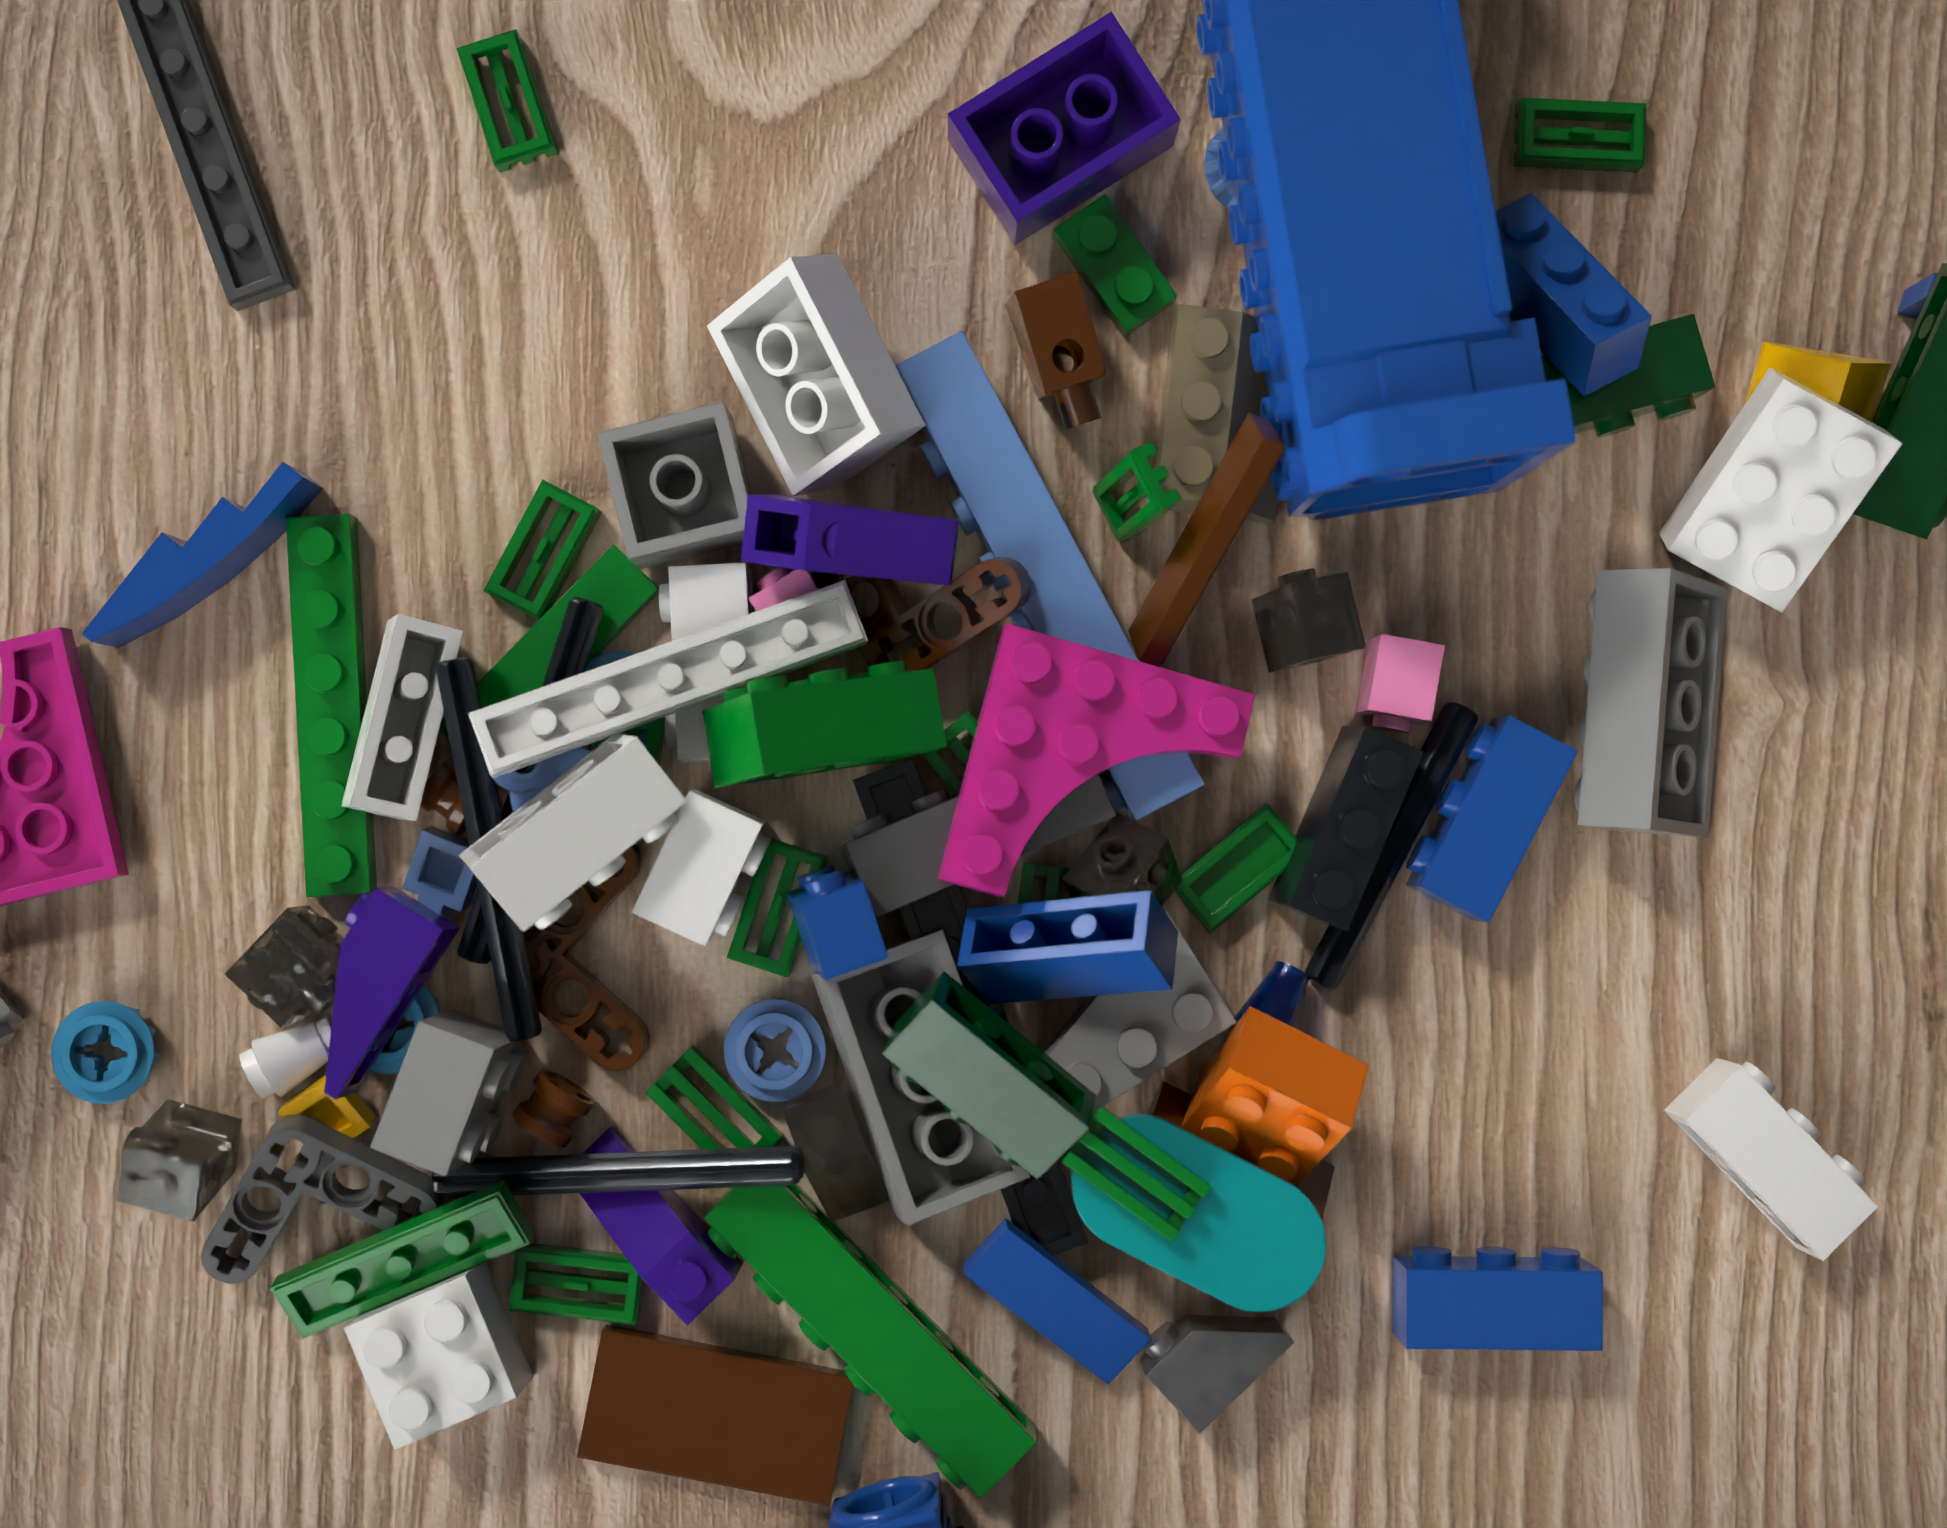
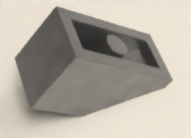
M1185 1315L1175 1325L1168 1321L1150 1335L1151 1340L1143 1348L1146 1353L1140 1358L1145 1376L1200 1434L1293 1345L1294 1341L1275 1317Z

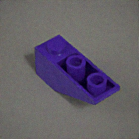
M778 494L748 495L741 561L805 571L952 585L959 520Z

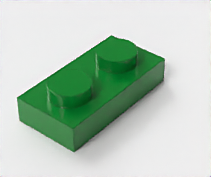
M1106 194L1054 229L1053 238L1123 337H1126L1175 303L1177 294Z

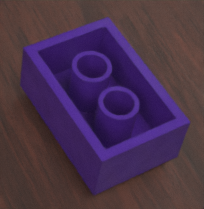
M1111 11L949 112L948 141L1012 242L1016 245L1172 148L1181 118Z

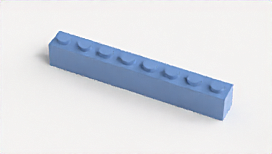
M963 331L895 365L926 425L922 430L928 442L920 445L921 452L934 477L938 480L947 475L958 497L949 501L964 533L969 535L976 531L988 552L979 557L980 563L993 558L1007 557L1020 562L1028 571L1031 580V594L1027 603L1018 612L1010 616L1012 624L1138 661ZM990 573L993 579L992 586L996 591L1011 585L1010 579L1006 575L995 577ZM1188 753L1138 757L1105 770L1107 778L1101 780L1115 815L1126 812L1130 821H1137L1205 785Z

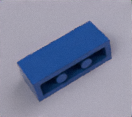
M1532 193L1496 210L1495 215L1512 311L1508 313L1509 317L1513 321L1535 318L1540 350L1584 397L1638 369L1652 315Z
M1511 715L1493 718L1490 724L1481 723L1466 747L1465 756L1471 758L1461 780L1453 778L1438 800L1436 812L1442 816L1431 837L1423 835L1418 840L1408 858L1406 868L1411 870L1412 873L1406 885L1471 920L1489 923L1578 751Z
M1151 890L971 908L966 911L957 967L989 1004L1172 990L1178 930Z
M1443 1247L1412 1248V1256H1393L1392 1333L1406 1349L1603 1351V1272L1585 1259L1580 1258L1579 1251L1569 1248L1540 1249V1257H1516V1251L1509 1248L1480 1247L1476 1249V1257L1452 1256L1450 1249Z

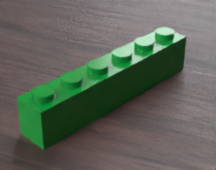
M798 1184L795 1186L730 1188L710 1208L704 1219L712 1226L708 1230V1235L715 1245L730 1258L734 1259L740 1255L757 1272L753 1279L758 1288L778 1305L785 1300L802 1317L798 1324L807 1338L823 1351L830 1346L847 1363L844 1371L850 1381L868 1397H871L876 1392L893 1409L890 1413V1418L894 1425L911 1442L917 1443L922 1439L939 1456L935 1460L937 1467L955 1487L962 1490L968 1485L982 1498L1037 1443L1034 1422Z

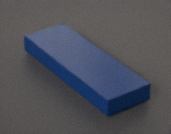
M1006 1218L963 1263L964 1275L1108 1385L1151 1340L1148 1328Z

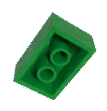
M894 661L868 667V672L849 675L848 668L820 671L809 674V679L790 683L787 681V676L762 678L747 682V687L723 692L724 703L702 711L715 789L887 763L947 747L934 669L909 672L907 661Z

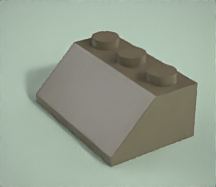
M1179 304L1171 323L1156 447L1158 453L1155 455L1154 469L1164 465L1170 476L1160 484L1164 493L1176 488L1182 499L1169 511L1193 514L1247 414L1250 412L1261 417V398L1268 397L1264 372L1256 373L1251 360L1250 334L1257 333L1255 317L1245 312ZM1271 474L1245 520L1266 523L1275 522L1277 499L1273 490Z

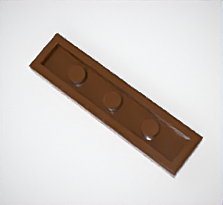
M1250 412L1247 414L1131 624L1128 632L1140 662L1157 667L1163 665L1284 452V445L1269 420Z

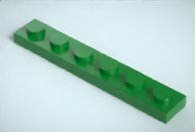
M351 514L286 518L306 898L364 894L366 892L373 893L377 888L373 813L341 806L367 705L357 517Z

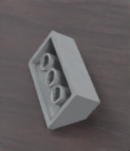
M1672 568L1597 571L1596 589L1593 591L1589 603L1590 617L1593 622L1592 646L1584 665L1585 680L1588 684L1587 709L1579 728L1580 743L1583 747L1582 772L1574 791L1575 806L1578 810L1577 825L1611 830L1708 838L1727 601L1726 587Z
M943 930L886 947L889 958L840 976L824 980L817 972L811 974L895 1216L908 1226L1030 1178L1029 1173L1023 1167L1012 1165L1004 1160L996 1151L993 1143L971 1125L959 1123L952 1118L945 1110L942 1102L919 1083L909 1082L900 1076L892 1066L891 1061L882 1054L895 1023L943 971L962 985Z

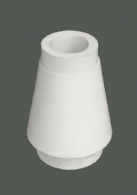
M328 1016L317 1022L313 1021L252 1040V1048L239 1055L241 1065L250 1084L262 1099L275 1093L283 1097L328 1062L332 1020Z

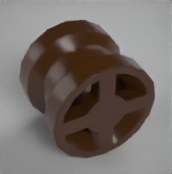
M451 756L441 764L426 782L420 807L426 812L437 811L446 818L447 828L456 835H461L466 832L453 757Z
M541 1069L533 1080L535 1091L529 1100L521 1101L517 1105L512 1115L519 1125L537 1138L551 1145L566 1148L574 1137L572 1126L578 1117L585 1116L590 1112L595 1101L588 1092L568 1078L551 1070Z

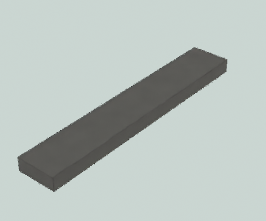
M117 0L229 306L236 311H240L296 290L190 1Z

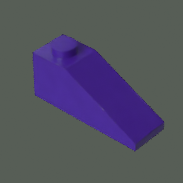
M396 887L376 888L373 894L370 892L364 893L354 904L345 921V924L351 928L340 944L324 1093L335 1100L355 1093L460 929L454 923Z
M611 1126L583 1154L637 1151ZM674 1190L579 1193L639 1276L687 1326L735 1280L743 1264L738 1256L734 1259L730 1258L715 1245L708 1235L710 1227Z

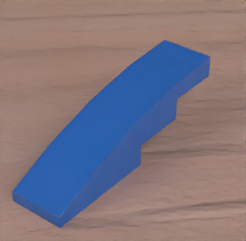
M282 462L247 507L222 497L188 541L161 532L83 631L82 635L91 642L120 648L178 618L233 580L276 542L286 531V518L299 517L324 488L303 472Z

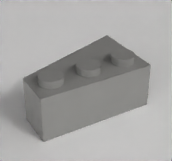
M1165 911L1178 930L1172 990L1089 996L1080 1004L1043 1050L1045 1054L1097 1095L1093 1113L1100 1104L1102 1106L1107 1105L1236 1023L1233 1015L1167 911Z

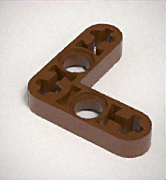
M1007 557L993 558L978 563L954 579L952 585H945L910 609L892 579L845 575L839 580L837 574L811 571L821 588L845 580L851 597L854 587L860 581H866L875 587L879 595L877 611L872 616H864L857 611L868 639L866 645L857 649L868 667L888 663L890 661L887 654L894 649L892 643L896 644L907 641L919 635L925 644L915 647L902 657L903 661H907L909 672L926 670L1018 612L1027 603L1031 594V580L1028 571L1020 562ZM990 573L995 577L1006 575L1010 579L1011 585L1004 591L1008 602L1000 597L986 601L977 607L970 598L981 594L993 585ZM941 603H950L960 611L962 628L955 638H946L935 628L933 623L934 613Z
M635 843L621 854L626 860L623 865V872L620 875L615 873L603 883L595 886L605 891L600 900H598L590 886L585 883L574 891L583 900L585 907L583 917L577 924L571 927L563 926L555 921L544 928L550 934L561 938L562 942L556 948L552 939L544 940L533 954V958L539 963L537 968L530 967L539 1012L594 1062L607 1070L614 1071L628 1069L644 1057L650 1043L648 1026L639 1015L568 952L636 877L640 870L641 857ZM530 926L525 930L526 944L533 941L542 930L534 926ZM566 980L578 981L588 991V1006L578 1016L566 1015L556 1005V990ZM603 1003L611 1010V1013L601 1018L607 1026L615 1031L623 1026H627L633 1032L628 1040L629 1045L634 1049L631 1055L623 1050L615 1055L610 1054L606 1047L611 1039L599 1026L592 1028L588 1035L581 1030V1025L594 1018Z

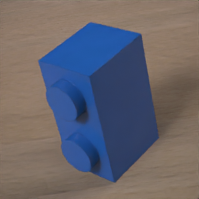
M828 866L799 876L797 880L800 887L786 892L808 962L824 980L889 958L864 881L847 872L835 871L834 866Z

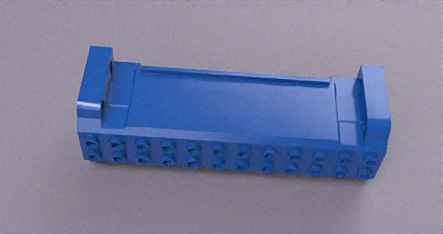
M1201 0L1204 14L1197 15L1196 20L1198 46L1202 56L1211 55L1214 77L1207 80L1208 106L1212 119L1221 118L1225 141L1218 143L1219 171L1222 181H1232L1236 205H1231L1228 209L1229 230L1233 245L1243 244L1247 269L1239 271L1240 295L1244 309H1254L1257 333L1250 334L1251 360L1256 373L1264 372L1268 397L1261 398V417L1269 420L1285 449L1271 473L1277 501L1286 500L1288 517H1308L1309 520H1322L1498 492L1575 443L1576 437L1566 380L1546 382L1535 318L1509 321L1508 313L1512 311L1458 0Z

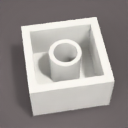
M696 789L689 790L685 798L687 802L681 806L677 815L679 820L671 828L632 913L706 946L714 932L724 937L726 936L744 899V896L733 891L742 872L752 877L754 876L770 844L771 838L761 834L766 823L765 820Z
M486 1263L361 1314L344 1327L394 1451L517 1398L534 1376Z

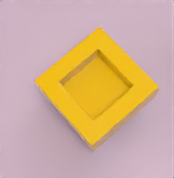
M326 1075L286 1100L278 1111L281 1118L287 1115L300 1114L321 1122L351 1138H355L369 1129L376 1117L356 1092L336 1100L324 1093Z

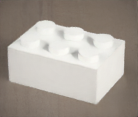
M838 254L789 257L707 325L793 496L840 487L926 426Z
M1770 367L1660 530L1659 535L1668 551L1782 613L1902 443L1885 429Z
M618 733L609 737L464 850L459 856L523 932L533 924L541 930L559 919L571 907L572 903L567 897L589 880L593 886H597L614 875L626 862L621 854L639 839L643 838L646 843H651L669 831L679 820L674 812L685 804L687 800L637 737Z

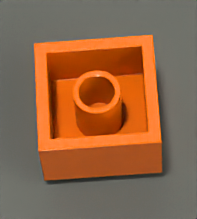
M1250 1006L1201 1068L1181 1128L1285 1179L1297 1187L1352 1129L1369 1065Z

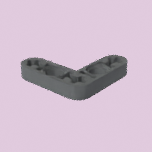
M300 1114L287 1115L277 1120L268 1131L204 1243L201 1252L202 1266L210 1276L224 1283H241L250 1279L259 1269L303 1192L382 1230L389 1229L441 1207L443 1198L435 1194L433 1180L429 1175L382 1152L371 1149L370 1146L310 1117ZM291 1138L299 1140L303 1143V1146L296 1155L289 1170L285 1172L281 1168L275 1167ZM345 1164L360 1166L368 1173L370 1184L362 1189L353 1190L346 1188L336 1178L335 1170ZM384 1180L391 1185L381 1202L375 1198ZM254 1187L270 1188L279 1196L281 1207L269 1212L258 1210L250 1204L247 1198V1191ZM411 1196L422 1201L420 1207H417L412 1214L406 1213L401 1209L403 1203H406ZM240 1227H243L248 1231H252V1234L238 1258L231 1257L226 1251Z

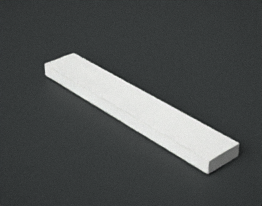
M844 580L468 714L490 775L495 778L723 696L722 693L725 691L747 687L746 683L749 681L780 676L867 644L868 639Z

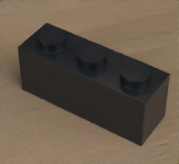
M1342 726L1295 835L1297 837L1295 848L1283 873L1277 878L1268 900L1325 925L1348 931L1424 752L1368 726Z

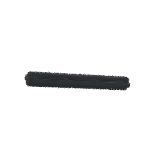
M1448 702L1443 706L1421 748V751L1424 753L1348 931L1328 926L1305 969V975L1315 983L1331 990L1339 987L1478 721V715L1470 708L1456 702Z

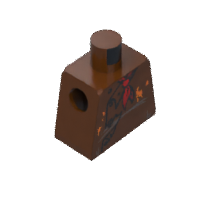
M1078 271L1015 291L1005 305L1037 398L1041 399L1054 394L1065 430L1102 418L1091 382L1105 376L1107 373ZM1054 348L1065 349L1071 354L1074 365L1070 372L1061 371L1055 366L1052 358Z

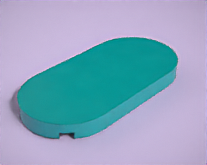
M1143 1113L1120 1117V1119L1212 1186L1205 1198L1201 1197L1196 1204V1210L1190 1219H1186L1179 1228L1180 1233L1173 1243L1071 1169L1072 1193L1075 1206L1083 1222L1098 1238L1233 1307L1252 1312L1281 1309L1301 1298L1312 1287L1321 1272L1326 1253L1324 1226L1315 1206L1296 1186L1165 1119ZM1104 1125L1096 1136L1180 1197L1189 1188ZM1088 1147L1081 1155V1157L1165 1218L1172 1212V1208Z

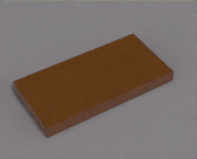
M606 1324L601 1332L577 1458L830 1506L853 1383L847 1377L845 1371Z

